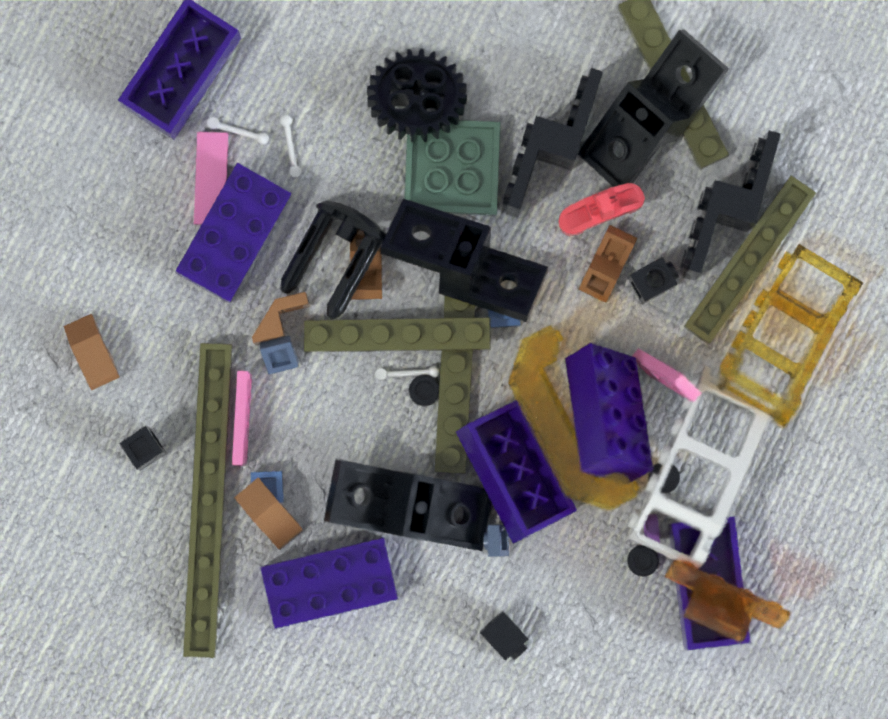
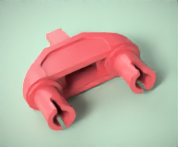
M626 183L586 197L562 211L558 221L559 227L568 236L579 235L587 229L627 213L631 214L638 211L644 204V193L636 184Z

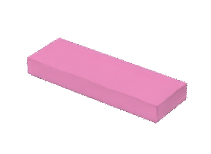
M197 132L194 225H202L227 181L228 133Z
M639 348L632 355L636 357L637 365L648 376L689 401L694 402L701 393L682 373Z
M237 371L232 465L234 466L247 465L252 374L249 371Z

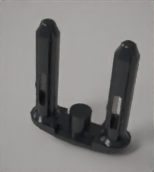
M323 201L315 206L318 212L281 278L280 290L284 294H290L298 287L334 220L342 221L335 235L350 243L353 242L359 230L363 231L365 236L327 304V316L330 319H337L346 310L379 247L383 243L386 232L373 220L354 208L341 203Z

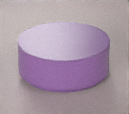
M648 514L643 524L644 535L660 543L657 515Z

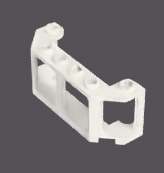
M706 365L700 374L694 372L690 379V382L701 394L694 402L686 398L684 399L681 407L686 409L682 419L676 418L669 435L674 436L671 446H664L657 461L662 464L658 475L655 473L651 475L645 490L650 492L647 501L640 511L634 509L627 524L628 527L632 528L628 536L629 539L696 570L705 562L713 540L720 534L770 417L771 410L769 408L774 399L773 396L764 392L759 396H754L709 375L711 368ZM705 391L714 393L751 411L748 421L749 425L735 457H731L694 440L686 433L701 395ZM678 450H685L728 471L710 517L697 513L661 495L662 485ZM658 510L701 531L698 541L689 556L639 533L650 511Z

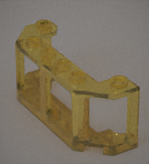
M801 244L797 245L792 254L787 251L777 265V268L781 270L768 291L762 289L753 305L758 308L756 312L751 310L745 318L742 326L746 330L745 332L740 330L730 347L735 350L733 354L728 352L719 366V374L721 376L717 381V388L722 391L725 388L771 416L773 422L783 428L786 427L797 413L803 402L801 400L802 397H800L839 320L846 313L850 300L854 295L858 294L863 284L862 281ZM797 259L804 260L843 284L844 288L827 313L820 314L780 289L781 282ZM769 305L774 306L813 331V337L799 363L791 361L752 336ZM745 349L753 352L790 376V381L782 397L737 371L743 360L741 356ZM729 382H733L739 385L743 389L747 390L748 392L762 399L766 403L775 407V409L767 407L763 403L759 402L758 400L744 393L740 389L731 385Z
M549 325L522 339L508 383L565 496L610 511L642 494V491L636 480L631 482L625 475L620 473H613L600 479L598 476L581 472L575 427L545 370V367L558 361L556 356L560 350V342L565 340L558 326Z

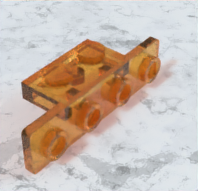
M674 559L665 573L666 578L693 590L683 617L740 643L743 642L747 635L752 618L777 629H781L790 618L791 612L784 609L779 603L766 601L754 595L753 592L746 588H738L725 582L718 575L707 574L696 569L689 562Z

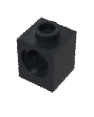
M661 257L630 274L628 280L643 305L675 288L678 284L675 279L679 278L671 261L666 263L664 258ZM650 272L661 274L663 277V285L661 287L649 285L647 275Z
M144 426L119 443L136 470L140 471L167 454L148 426Z
M503 611L479 631L505 661L509 657L516 660L528 648L524 643L529 639Z

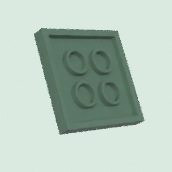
M459 120L458 125L450 123L449 133L440 129L439 139H436L431 133L428 134L427 142L422 140L421 135H416L415 141L411 142L410 135L407 134L404 199L450 214L497 216L500 122Z

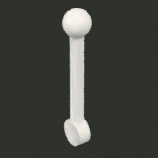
M282 115L280 124L284 126L291 163L289 174L293 178H298L301 176V169L297 166L290 124L292 119L289 115Z
M210 117L207 120V126L210 130L222 129L256 139L263 145L269 141V136L266 133L257 134L223 124L216 117Z
M431 366L429 369L386 371L384 368H379L375 372V377L379 381H384L387 377L429 375L436 378L440 374V369L437 366Z

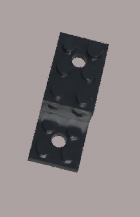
M685 29L679 30L644 79L630 81L625 85L577 154L613 187L634 183L661 145L675 142L679 139L729 71V68ZM684 65L689 66L693 73L689 83L685 82L681 77V69ZM616 141L622 143L624 147V154L621 158L617 157L613 151V145Z
M591 68L589 76L582 75L575 99L580 100L579 106L573 104L567 125L536 116L534 124L527 123L521 146L526 147L525 153L518 152L512 172V175L517 178L515 183H508L503 199V205L508 206L507 215L518 218L536 160L572 170L603 71Z
M769 130L763 138L759 137L757 143H754L749 159L754 161V165L750 167L749 172H746L742 187L715 180L710 187L706 186L704 191L701 192L697 209L702 210L701 216H697L696 220L693 221L689 233V239H693L692 247L688 246L687 250H685L680 268L685 269L684 278L695 281L702 274L716 223L748 232L755 225L779 143L780 133Z
M404 198L381 245L382 255L440 273L439 294L524 322L528 321L548 274V266L490 248L491 226ZM423 231L428 233L429 237L419 240L413 234ZM509 280L517 286L513 289H505L500 283Z
M335 459L323 521L483 551L484 534L487 529L492 502L483 487ZM363 488L365 498L358 505L355 502L354 495L357 489ZM458 507H461L464 515L462 520L456 523L454 512Z

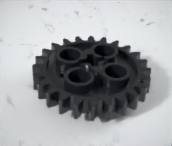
M407 49V57H402L400 53L395 52L394 62L386 57L384 59V67L376 66V75H370V85L367 86V96H369L367 97V106L371 107V117H378V127L387 124L388 135L396 130L398 131L399 140L405 134H409L411 142L415 141L416 135H421L422 140L427 142L428 134L431 133L436 139H439L440 129L449 133L450 123L454 125L459 124V115H464V105H467V84L463 83V73H456L455 63L447 66L446 56L438 61L436 60L435 51L427 57L424 56L423 49L419 50L418 56H414L412 51ZM400 79H406V80H408V81H407V82H400V81H398V80H400ZM430 82H437V83H439V84H437V85H432V84H429V83H430ZM400 105H401V106H405V108H403V109H398V108H395V107H396V106H400ZM433 108L436 109V111L430 112L426 109Z

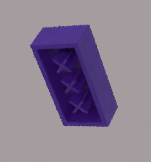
M184 0L118 99L119 103L132 114L175 140L241 40L239 30L194 1Z
M237 162L175 273L230 304L292 193Z
M593 343L587 344L566 357L565 363L581 472L628 485L653 471L652 452L636 357Z
M520 399L456 431L513 544L578 511Z
M735 516L727 517L720 534L713 540L705 562L698 570L672 559L683 647L685 650L751 643ZM683 522L668 524L671 548L689 556L698 541L701 531Z
M384 538L260 567L274 629L399 599Z

